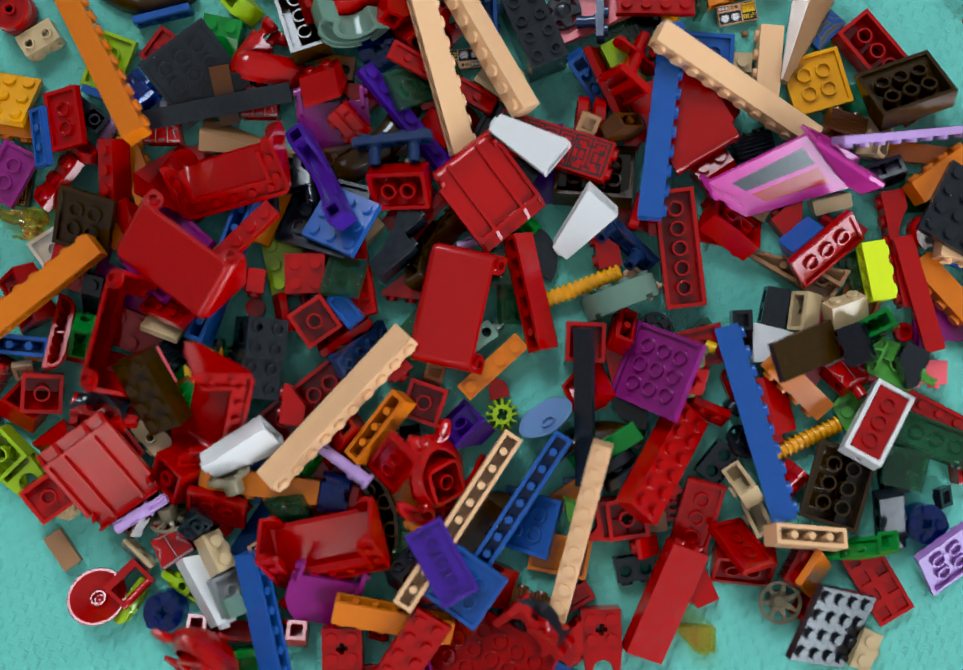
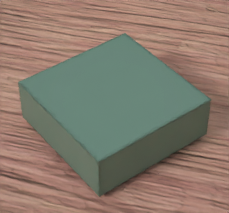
M241 593L220 601L226 620L247 613Z

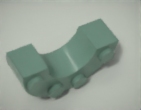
M314 0L311 7V14L321 40L332 47L353 48L362 46L363 41L370 38L371 41H374L390 29V27L377 22V7L366 6L362 11L349 16L338 15L333 0Z
M644 270L637 273L635 278L630 279L629 276L618 280L619 284L611 286L609 283L599 287L600 291L595 294L589 292L582 295L580 304L587 321H595L618 310L660 295L661 292L653 273Z

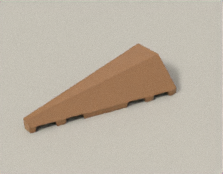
M792 0L780 79L781 84L789 83L790 76L797 69L801 57L805 55L819 26L826 19L830 7H833L834 0Z
M207 118L204 119L199 131L198 150L203 154H221L259 143L261 137L230 125L221 126L220 121ZM287 148L288 159L293 160L295 152Z
M755 251L748 257L800 291H810L822 295V302L835 297L851 272L847 269L843 270L832 266L804 289L800 286L786 261L789 259L787 256L775 255L766 251Z

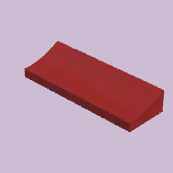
M127 428L122 435L136 452L142 456L146 451L135 439L129 428ZM47 472L37 477L18 492V495L43 525L74 504Z

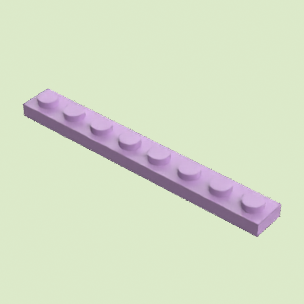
M963 125L831 137L832 145H840V149L853 148V144H857V147H868L869 142H873V146L885 145V141H889V144H899L901 139L908 143L917 142V138H920V141L933 140V136H935V140L948 139V135H951V138L963 137Z

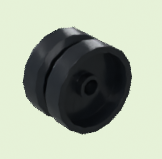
M631 447L609 459L605 474L607 477L603 481V487L606 492L609 493L622 487L636 463V461L630 462L635 456Z

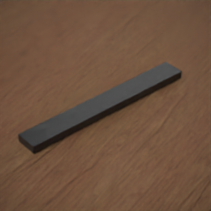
M284 82L143 110L141 112L148 118L150 122L149 128L152 130L293 102L294 100L290 83Z
M589 327L573 328L575 486L581 487L590 449L595 438L594 328Z

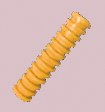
M616 264L613 268L611 266L608 267V270L603 269V272L597 271V274L586 275L584 279L582 277L579 278V281L574 280L573 283L568 282V285L563 284L562 287L557 286V289L547 290L549 306L554 307V304L559 305V302L570 301L572 297L575 299L578 295L582 296L583 293L588 294V291L594 292V289L599 290V287L606 284L617 283L619 279L623 278L619 266Z
M833 416L831 420L822 421L820 425L816 424L814 428L805 429L804 433L799 432L798 435H793V438L788 437L787 441L783 440L779 443L781 454H778L779 461H781V458L786 459L787 456H792V453L797 454L798 450L803 451V448H809V445L814 446L815 442L818 444L819 439L826 440V437L831 438V435L835 436L837 432L841 433L842 425L840 421Z

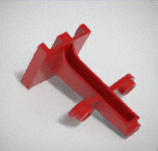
M641 31L636 36L633 44L623 35L615 37L613 45L618 50L627 54L626 60L603 72L596 80L598 83L605 81L610 86L608 91L613 96L619 94L624 98L622 102L624 106L648 95L652 89L637 74L639 68L647 76L655 74V64L645 56L646 48L651 39V35L647 31Z

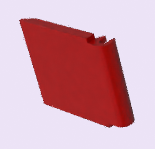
M683 70L682 80H678L677 87H681L680 100L676 99L675 107H679L678 119H673V126H677L676 137L671 138V146H674L673 158H669V163L674 167L677 176L740 139V135L733 125L735 119L721 97L711 88L702 85L701 81L695 77L687 75L685 70ZM654 78L647 82L652 87L650 93L629 103L633 112L641 114L647 126L645 129L646 133L648 131Z
M488 129L431 174L441 188L438 190L440 195L486 253L491 251L546 206L540 193L501 141L497 142V139L490 135L491 131Z
M101 410L36 456L42 468L87 519L91 517L92 523L98 522L100 524L99 531H103L160 490L159 484L151 475L153 470Z

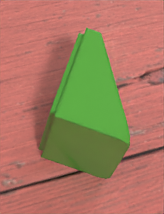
M563 495L565 515L568 523L571 524L577 501Z

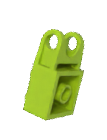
M9 423L0 427V482L18 495L19 490L28 484V473L39 477L46 471L36 458L38 455L37 451Z

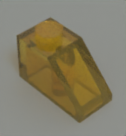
M679 624L677 632L697 654L709 655V652H715L716 628L713 624Z

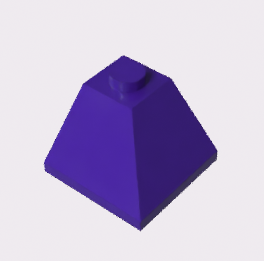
M465 399L445 417L451 420V432L448 439L457 449L481 445L496 431Z

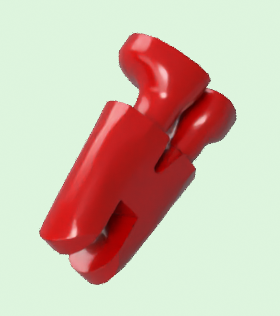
M265 16L262 19L261 28L258 31L253 30L236 50L233 57L245 50L274 54L275 52L272 47L275 45L288 46L286 36L278 31V26L273 20Z

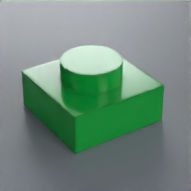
M531 217L516 231L518 233L533 232L534 236L541 225Z

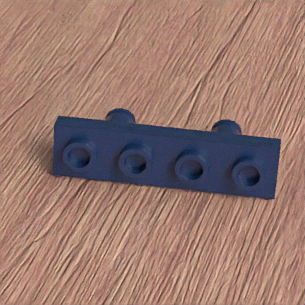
M596 0V13L593 16H576L577 29L594 28L596 30L597 44H604L605 37L608 36V24H605V18H609V7L605 6V0Z
M424 127L418 128L417 131L398 130L397 133L379 132L377 135L359 134L358 137H352V146L357 151L368 150L370 167L381 166V149L408 146V162L419 163V145L435 143V135L432 130Z
M617 217L595 235L599 243H604L609 238L619 246L628 256L623 265L629 271L633 270L636 265L642 271L649 270L660 260Z
M383 320L375 321L368 331L356 335L352 342L340 353H330L328 355V361H331L329 364L334 367L338 378L347 376L388 332Z

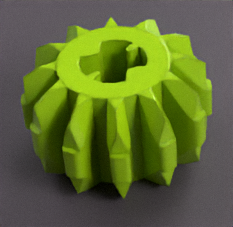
M500 398V405L494 399L493 403L496 407L487 406L488 409L493 411L492 413H486V416H493L487 422L490 424L495 421L494 429L498 427V424H501V431H504V424L511 429L509 421L517 423V420L513 419L512 416H519L518 412L512 413V410L516 409L517 406L513 405L509 408L508 406L511 404L510 399L506 405H504V398ZM499 409L507 410L506 419L497 418Z

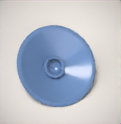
M554 397L541 402L529 410L521 419L519 424L520 434L527 438H537L555 431L570 416L572 411L571 401L564 397Z

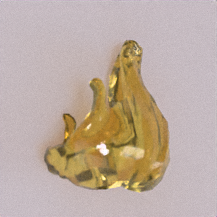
M29 207L22 210L10 209L9 211L0 208V219L3 222L20 225L23 235H13L12 238L24 241L32 240L39 236L51 222L49 214L40 208Z

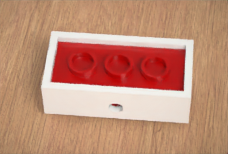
M880 378L870 385L867 391L868 395L864 397L837 450L873 471L882 467L916 399Z

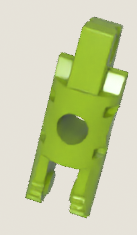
M169 568L165 569L161 577L169 582L168 586L198 605L180 571L176 570L174 572Z
M142 576L134 583V585L128 591L126 598L146 579V577ZM151 585L126 610L124 608L121 609L113 619L115 623L129 622L146 598Z

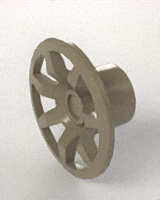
M244 466L246 468L242 467L216 478L211 476L208 479V485L212 488L223 487L228 497L238 495L245 490L242 478L250 472V466Z
M169 502L162 506L151 517L149 521L150 529L160 534L177 531L179 526L175 527L174 521L177 520L181 523L182 516L187 511V505L176 504L173 506ZM169 523L171 529L163 530V529H165L166 525ZM160 524L158 528H155L153 525Z
M773 581L762 589L758 600L759 609L768 621L780 625L787 624L795 620L802 608V597L794 585L786 581ZM782 585L780 590L771 589L772 586ZM786 586L791 587L795 593L786 595ZM768 590L766 600L763 601L764 594ZM796 597L798 598L797 608L789 604V601ZM763 605H768L771 608L768 615L765 613ZM786 608L795 611L794 615L786 619ZM777 611L781 614V621L772 619Z

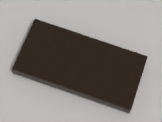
M825 320L768 344L779 383L787 382L842 358L831 320Z

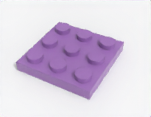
M963 522L952 527L944 535L935 539L934 542L913 556L926 587L933 596L963 576Z

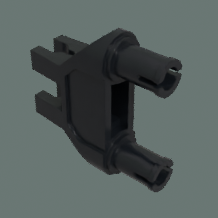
M295 153L293 154V168H290L291 188L285 195L305 192L306 207L313 208L312 203H314V207H317L318 189L310 173L306 171L305 165ZM280 196L267 199L277 212L280 213Z

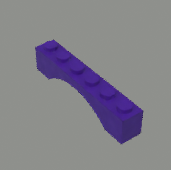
M298 122L285 133V136L316 184L321 197V209L328 223L343 231L355 222L357 217L313 131Z

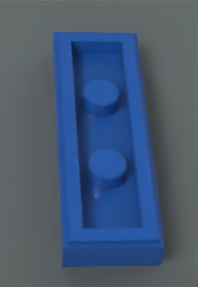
M187 2L131 17L133 24L138 29H143L191 17L195 14L193 8Z
M38 106L29 110L35 167L43 169L54 164L47 106Z

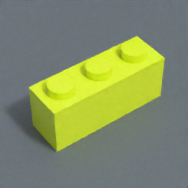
M885 239L858 244L855 250L865 296H867L868 304L897 298L898 289L893 281L892 275L894 270L889 262V247L885 243Z

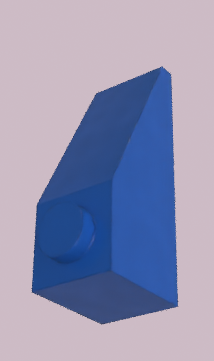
M581 47L577 48L569 54L567 64L593 104L596 97L605 98L599 83L596 81L595 74Z

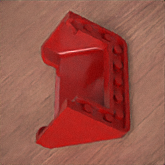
M281 120L267 125L265 136L261 137L259 143L198 160L190 149L176 150L159 169L180 214L187 220L199 219L282 196L291 188L286 136Z
M152 189L143 197L117 245L118 257L196 317L208 318L246 285V256L235 249H226L219 255L159 211L164 205V198L158 191Z
M436 243L433 245L412 332V338L418 343L414 352L409 355L412 359L482 375L484 358L482 355L475 353L492 275L503 274L508 258L446 243Z
M112 269L107 274L80 376L82 388L94 392L128 397L116 374L106 371L125 295L129 294L147 298L148 295L146 293L149 290H157V286L144 276L121 269Z
M184 342L183 354L188 361L190 382H194L190 406L193 416L181 426L175 427L170 431L177 468L201 467V452L246 424L254 385L253 373L249 369L198 342Z
M372 496L362 497L356 502V509L283 523L276 516L258 519L255 564L281 588H287L292 572L296 570L294 568L295 562L301 558L306 560L303 573L336 579L383 571L390 568V555L376 501Z

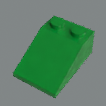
M204 13L203 20L229 55L233 57L236 50L245 40L246 25L242 20Z

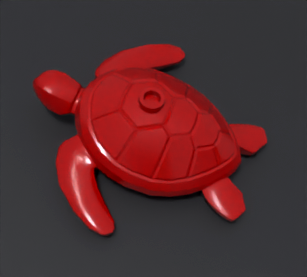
M442 418L439 421L434 435L425 434L422 437L410 435L406 440V444L421 459L408 478L412 498L418 507H414L404 501H398L396 509L405 520L417 526H423L435 519L436 513H438L437 517L440 516L444 522L452 510L456 499L460 498L486 458L483 454L478 457L471 474L464 481V464L461 454L447 440L451 432V420L447 418Z
M184 627L173 633L153 628L150 632L151 635L162 643L172 645L178 659L165 655L164 660L177 670H239L236 654L226 642L228 638L220 632L215 634L200 627Z

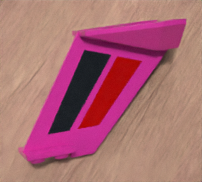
M804 124L800 128L805 134L712 179L702 173L699 175L703 182L702 186L709 191L708 195L716 201L721 199L726 206L745 217L851 188L859 194H864L883 188L885 183L876 174L857 164L860 157L852 149H840V145H832L830 137Z

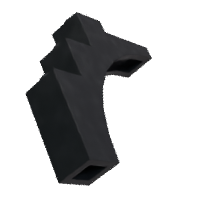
M393 156L387 163L393 164L404 162L399 158V156H397L396 158H394ZM422 209L398 210L394 227L387 242L380 252L368 263L384 283H387L421 254V251L417 248L420 244L414 236L428 225V222L424 219L427 215Z

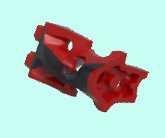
M94 391L89 393L76 392L73 395L70 404L69 425L74 426V428L97 413L99 410H91L97 405L101 406L100 410L122 434L125 433L127 428L138 427L139 415L132 414L133 411H137L129 397Z
M528 591L503 610L492 622L495 627L499 628L511 619L522 620L525 623L526 632L540 643L543 658L550 654L558 661L566 655V650L575 643L574 639L568 634L572 627L560 622L558 614L546 600H536ZM532 615H534L538 619V621L534 620L532 618Z

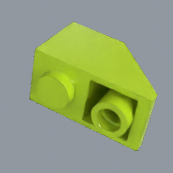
M219 0L231 14L252 28L266 14L253 0Z

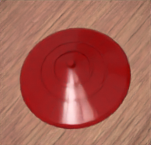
M108 568L91 569L81 574L73 582L67 594V608L74 620L83 625L97 626L112 620L123 607L102 588L117 574L116 571ZM125 581L113 591L122 601L127 596Z

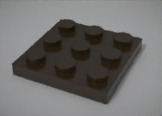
M65 184L59 185L52 242L70 247L75 243V239L82 234L93 235L108 255L105 258L110 257L118 200Z

